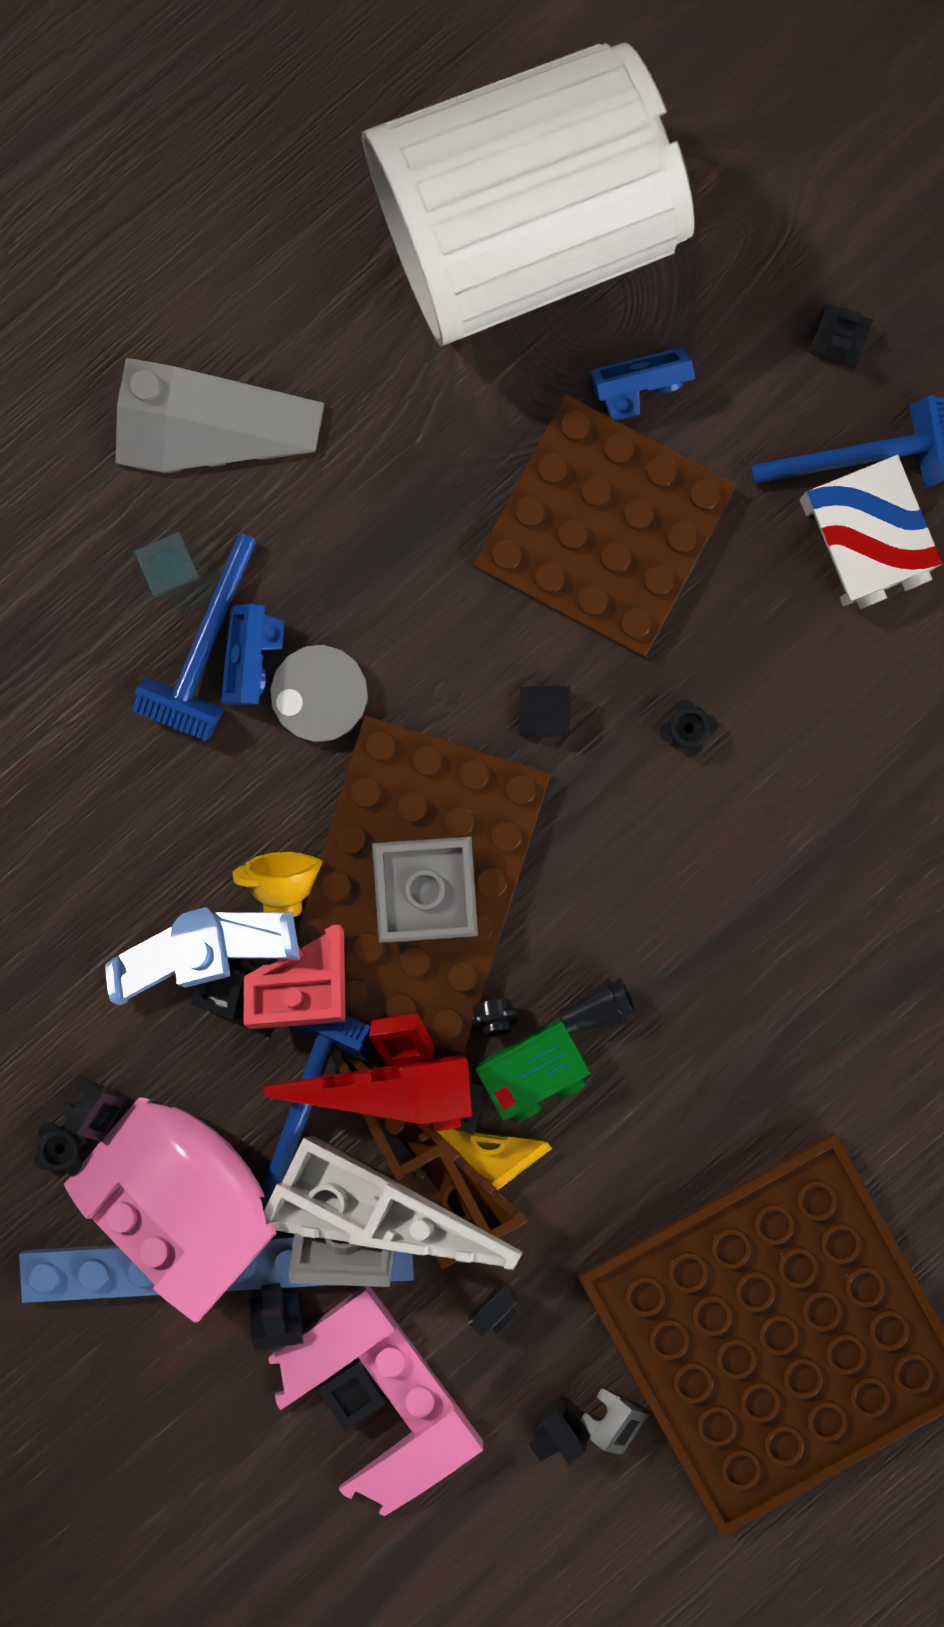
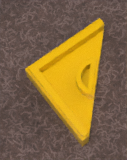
M455 1129L437 1131L480 1175L496 1187V1190H499L552 1149L549 1142L545 1140L475 1131V1134Z

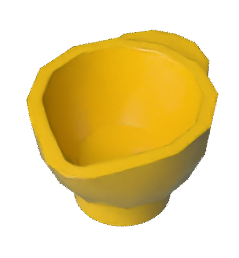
M272 852L256 856L246 862L245 865L236 868L233 871V882L240 886L249 887L254 898L263 903V912H293V917H296L303 911L302 900L309 895L323 861L317 857L297 852Z

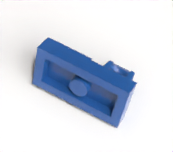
M683 347L588 371L592 389L599 401H604L610 418L616 421L640 414L639 391L647 389V391L654 390L658 393L671 392L681 388L683 382L695 379L692 360Z
M254 604L230 606L221 703L233 705L259 704V696L263 693L266 683V674L262 667L263 655H261V650L282 649L284 620L265 615V606Z

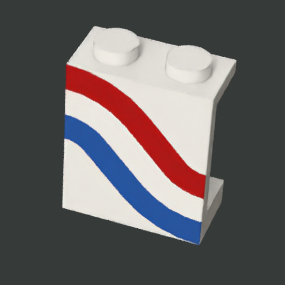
M898 455L806 491L799 499L806 517L814 514L846 592L840 597L843 606L857 601L859 609H863L886 599L887 596L884 590L902 583L905 591L933 580L930 571L942 565Z

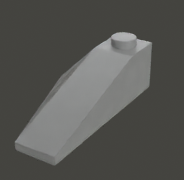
M126 358L117 403L116 464L159 473H171L187 468L208 465L214 467L226 465L229 462L250 459L263 460L316 452L324 403L175 366Z

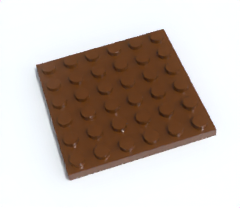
M834 1132L577 1274L722 1538L944 1414V1327Z

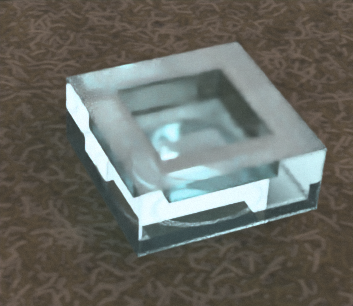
M179 532L134 551L155 598L200 579L183 537Z

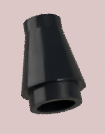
M607 978L571 1004L560 1008V1014L568 1033L574 1035L583 1031L627 1024V1018L636 1015V1009L623 979L620 978L611 982Z

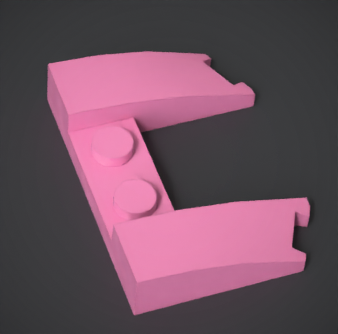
M370 1286L361 1287L303 1330V1344L282 1346L269 1356L270 1364H280L284 1391L275 1393L276 1404L280 1410L331 1377L356 1358H359L412 1432L339 1486V1491L350 1499L356 1491L382 1504L379 1514L383 1516L420 1495L483 1451L482 1438Z

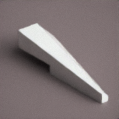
M313 1135L302 1139L283 1181L276 1185L264 1210L266 1225L274 1222L276 1231L300 1234L310 1238L319 1237L349 1242V1244L417 1255L452 1258L455 1261L503 1266L506 1269L512 1270L523 1253L519 1249Z

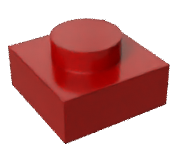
M419 1014L398 1015L371 1021L369 1036L386 1066L433 1059L434 1043Z

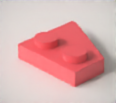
M340 925L328 927L325 929V935L303 948H300L298 945L300 960L278 959L275 963L263 965L244 976V1025L248 1029L346 1022L344 929Z

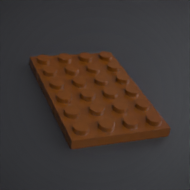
M364 716L320 856L323 862L308 895L296 933L298 945L300 948H303L325 935V929L332 925H340L344 929L345 1013L349 1018L352 1017L360 1022L371 1025V1021L376 1019L419 1014L434 1045L464 1054L472 1029L470 1020L474 1018L473 1006L479 1004L550 779V773ZM471 837L478 936L379 943L372 843Z

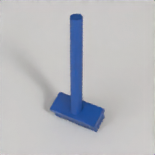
M935 395L927 396L909 405L914 429L913 435L751 465L753 483H763L891 458L895 455L901 457L917 453L924 487H931L944 482V397L935 398Z
M242 533L238 534L175 688L146 677L136 688L135 694L137 697L132 712H138L139 715H144L146 718L150 717L152 720L156 719L157 722L161 721L162 724H167L169 727L173 726L174 729L178 728L179 731L183 732L184 730V733H190L192 736L196 735L197 738H202L204 741H207L213 734L217 721L222 717L225 708L193 696V693L255 546L256 540Z
M346 1015V1022L293 1026L295 1029L316 1038L301 1079L323 1076L334 1047L366 1062L370 1056L369 1050L373 1044L369 1036L371 1026L352 1017L349 1018L348 1015ZM292 1103L262 1186L265 1197L260 1199L267 1204L276 1185L283 1181L291 1165L312 1105Z

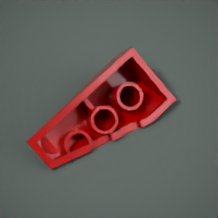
M460 1055L264 1085L265 1097L418 1124L431 1123L432 1131L462 1127L460 1118L472 1117L467 1058Z

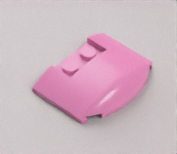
M139 1097L110 1130L103 1141L83 1161L81 1169L76 1174L71 1175L63 1185L86 1219H92L155 1285L152 1289L193 1322H199L276 1234L274 1222L266 1225L263 1205L260 1199L265 1197L263 1191L241 1156L223 1137L203 1121L180 1108H170L151 1103L153 1099Z

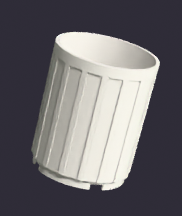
M621 43L610 47L608 44H597L362 131V143L366 160L390 234L423 316L440 346L452 343L675 253L674 250L677 244L693 236L694 211L681 152L677 142L669 144L660 119V115L665 114L666 109L646 66L629 44Z

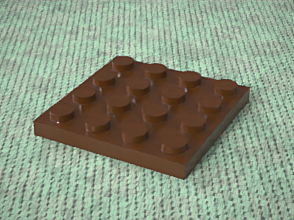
M565 394L477 557L474 568L645 658L737 485Z

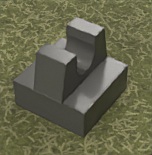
M601 1389L596 1397L606 1405L607 1414L602 1420H599L593 1414L585 1413L580 1422L591 1434L590 1440L605 1452L622 1455L650 1414L637 1403L629 1401L610 1390Z

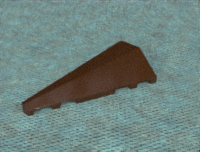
M336 1047L333 1048L330 1057L339 1073L369 1069L359 1058ZM360 1114L394 1181L499 1239L528 1222L525 1215L502 1196L486 1178L480 1175L437 1131H432L430 1124H418ZM433 1256L440 1271L459 1262L452 1258Z

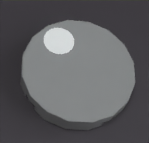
M326 645L306 646L288 655L276 670L270 689L272 708L280 723L298 738L315 743L335 740L351 732L362 719L368 702L366 678L357 662L344 651Z

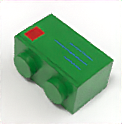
M561 1018L475 1064V1070L503 1121L514 1117L517 1123L541 1111L542 1107L539 1102L557 1093L559 1099H563L585 1086L582 1078L590 1075Z

